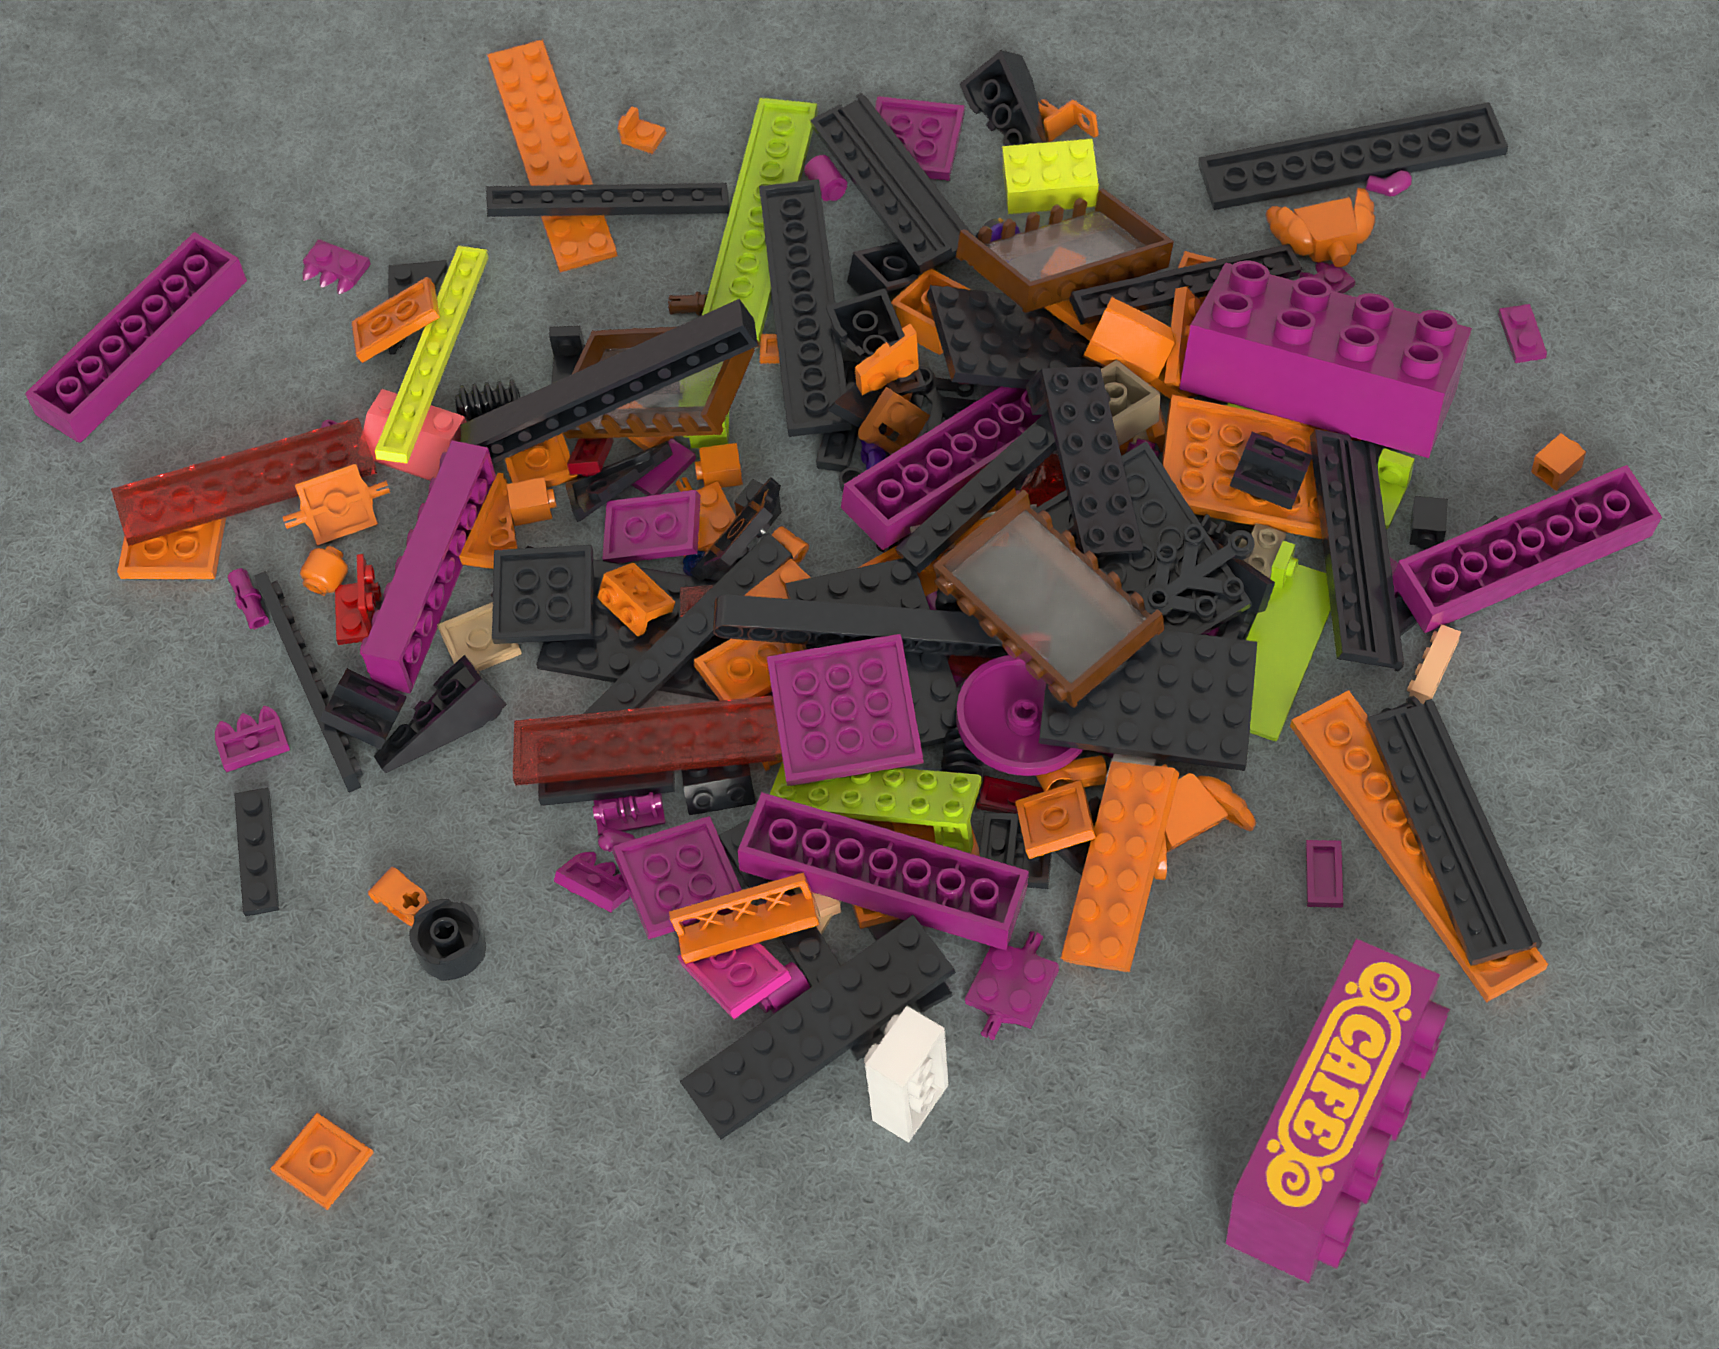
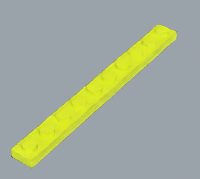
M457 247L437 296L440 318L426 325L375 448L376 459L408 463L488 260L486 249Z

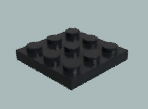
M592 545L494 550L492 640L494 644L593 639Z

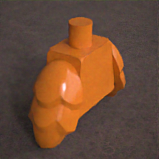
M1359 187L1355 197L1354 211L1352 201L1348 197L1294 209V212L1286 206H1272L1265 213L1271 233L1282 245L1290 244L1295 254L1301 256L1309 255L1317 263L1332 260L1334 266L1338 268L1349 264L1351 255H1354L1357 251V244L1367 240L1375 224L1374 202L1370 199L1367 190Z
M1193 773L1178 779L1154 873L1156 880L1166 879L1168 852L1220 824L1224 819L1242 829L1253 831L1256 821L1252 812L1248 809L1246 801L1234 793L1229 784L1211 776L1196 777Z

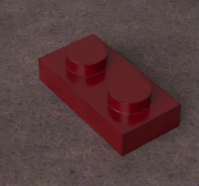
M579 438L567 463L569 474L592 476L600 473L614 443L613 438Z

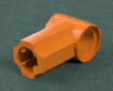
M1102 755L1076 759L1054 772L1035 776L1044 792L1079 780L1082 781L1084 788L1106 784V762Z

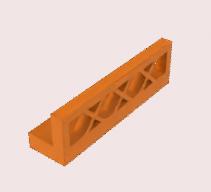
M804 872L669 911L670 921L679 937L680 952L685 964L820 925L816 900ZM801 887L803 892L793 896L784 894L785 891ZM759 898L767 900L765 904L758 906L750 904L752 900ZM725 908L734 910L731 914L724 916L716 914L718 910ZM691 918L700 919L699 923L686 927L682 923V921Z

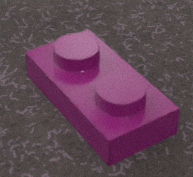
M1525 304L1500 308L1498 316L1514 362L1520 363L1545 359L1547 351L1531 305Z

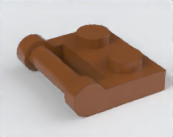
M886 387L859 428L858 436L862 441L868 444L873 443L892 455L917 438L931 415ZM881 423H884L900 434L895 442L879 432L878 428Z

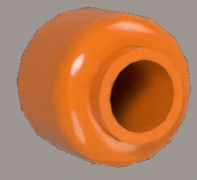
M327 546L326 549H313L300 569V575L304 580L302 584L308 590L325 596L326 593H334L338 585H341L349 570L347 563L342 559L344 554L331 546Z

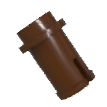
M697 291L695 295H669L668 299L671 300L668 301L670 315L696 313L697 316H701L707 295L701 294L700 291Z

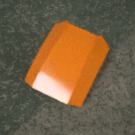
M1111 297L1083 357L1102 367L1118 360L1146 383H1149L1159 377L1175 341L1172 329L1169 326Z

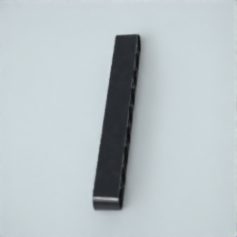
M722 595L714 601L713 633L718 637L726 639L832 646L901 634L904 652L982 658H999L1009 655L1002 645L1003 642L996 635L990 637L980 626V620L973 614L968 616L964 612L741 595ZM997 615L1012 629V620L1009 617Z

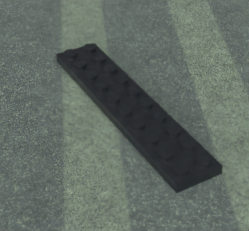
M1488 102L1199 157L1198 166L1213 210L1366 182L1370 176L1387 178L1398 171L1413 173L1507 155L1508 145L1492 106Z
M819 179L759 186L788 437L852 430L851 423L828 411L832 403L843 395L847 388L840 338L835 333L826 311V306L835 304Z

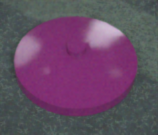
M1010 655L1002 656L978 667L966 679L960 690L956 708V722L963 742L983 763L1005 773L1034 776L1047 774L1063 768L1072 762L1083 749L1039 744L1046 682L1042 678L1036 680L1026 669V663L1019 657L1014 659Z

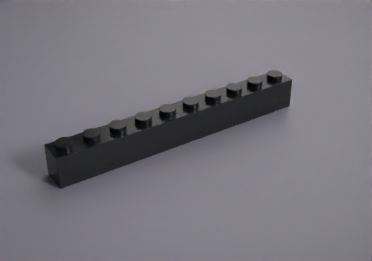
M737 299L461 424V442L488 447L492 464L497 463L758 346L755 320L742 301Z

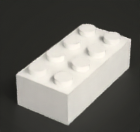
M906 1006L900 1016L894 1015L885 1029L886 1036L879 1045H872L865 1056L864 1063L872 1121L905 1141L910 1142L948 1087L944 1027Z

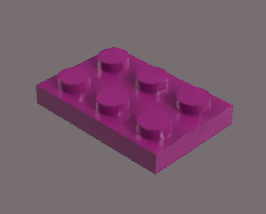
M696 490L608 501L606 503L602 560L612 563H626L697 554L701 495Z

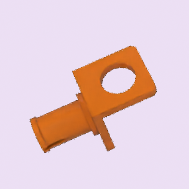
M1045 99L1041 100L1042 104L1038 102L1048 142L1053 141L1075 124L1094 138L1099 135L1096 114L1075 100H1071L1060 109ZM1082 114L1086 116L1090 123V126H1088L1084 122Z

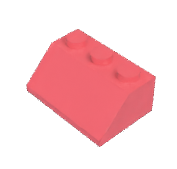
M381 389L366 415L359 457L431 481L433 477L436 478L440 469L441 455L443 452H447L451 441L461 442L460 425L466 423L465 416L430 405L408 463L376 459L375 448L397 397L396 393Z

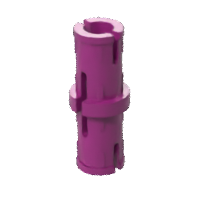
M243 568L233 570L229 573L227 579L235 592L236 605L244 612L249 628L255 630L267 625L269 619L260 602L262 597L259 591L253 587L247 570H243Z

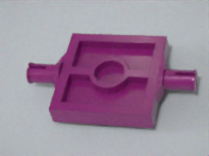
M1030 931L1023 948L1008 946L1007 950H1003L993 946L990 947L965 997L967 1005L982 1010L989 1017L981 1031L982 1036L987 1038L989 1035V1039L995 1040V1036L1002 1023H1015L1029 1029L1032 1028L1059 972L1058 963L1039 957L1036 954L1043 940L1041 934L1036 933L1035 935V931Z

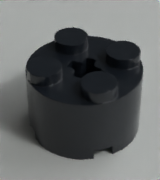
M438 899L423 906L415 915V921L409 932L410 942L421 967L431 976L441 981L458 979L474 971L485 958L486 939L476 913L468 904L452 902L450 899Z

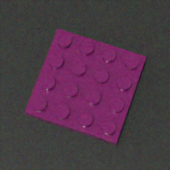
M901 634L767 656L787 786L924 763Z

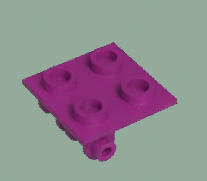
M650 792L649 795L594 800L593 814L597 823L598 836L603 835V831L608 828L628 831L666 824L662 794Z

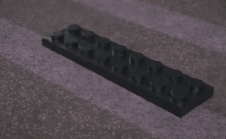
M912 915L683 1078L680 1083L717 1136L722 1140L887 1023L894 1015L901 1013L906 1006L909 1007L956 973L955 969L914 915Z

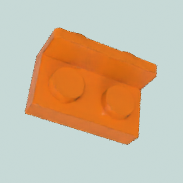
M634 562L604 573L598 593V599L637 636L645 633L648 621L672 612L675 601Z

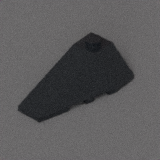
M1000 50L960 83L970 109L975 114L982 112L989 119L986 126L991 131L998 129L1004 135L1003 144L1005 146L1047 143L1034 82L1022 55Z
M893 242L853 252L847 283L860 296L881 289H885L888 294L908 287L922 274L899 243ZM956 255L936 265L931 269H939L943 265L955 259Z
M885 289L826 306V311L835 333L861 361L872 356L884 343L887 342L890 346H893L905 336ZM919 369L907 377H900L885 385L900 396L926 389L925 381Z
M466 655L462 656L433 684L437 689L426 703L421 700L413 708L416 712L410 723L398 726L383 744L381 750L379 749L374 755L380 768L385 773L483 727L488 721H493L501 714L502 709L507 705L506 702Z

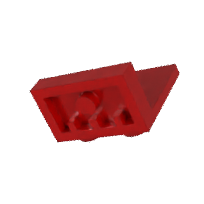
M364 554L356 555L357 583L338 585L335 589L336 641L338 645L359 643L369 636L372 629V618L376 611V602H380L382 599L380 584L375 582L373 565H367Z

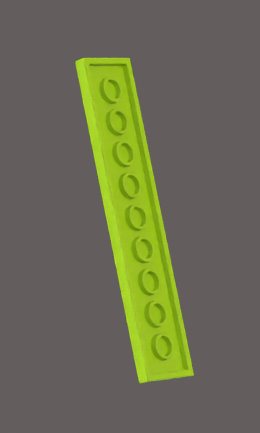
M759 98L702 314H707L740 299L755 320L756 335L759 343L772 297L759 186L801 181L813 133L810 120L817 117V103Z

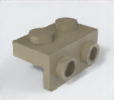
M1256 523L1250 533L1255 542L1253 553L1243 560L1269 578L1273 562L1282 541H1285L1286 534L1270 526ZM1241 538L1238 547L1244 548L1247 546V541Z

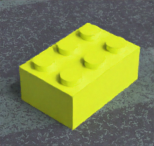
M1092 139L1002 146L1003 176L1008 214L1051 211L1055 205H1060L1063 209H1073L1074 203L1078 198H1083L1087 201V208L1096 207L1099 183Z

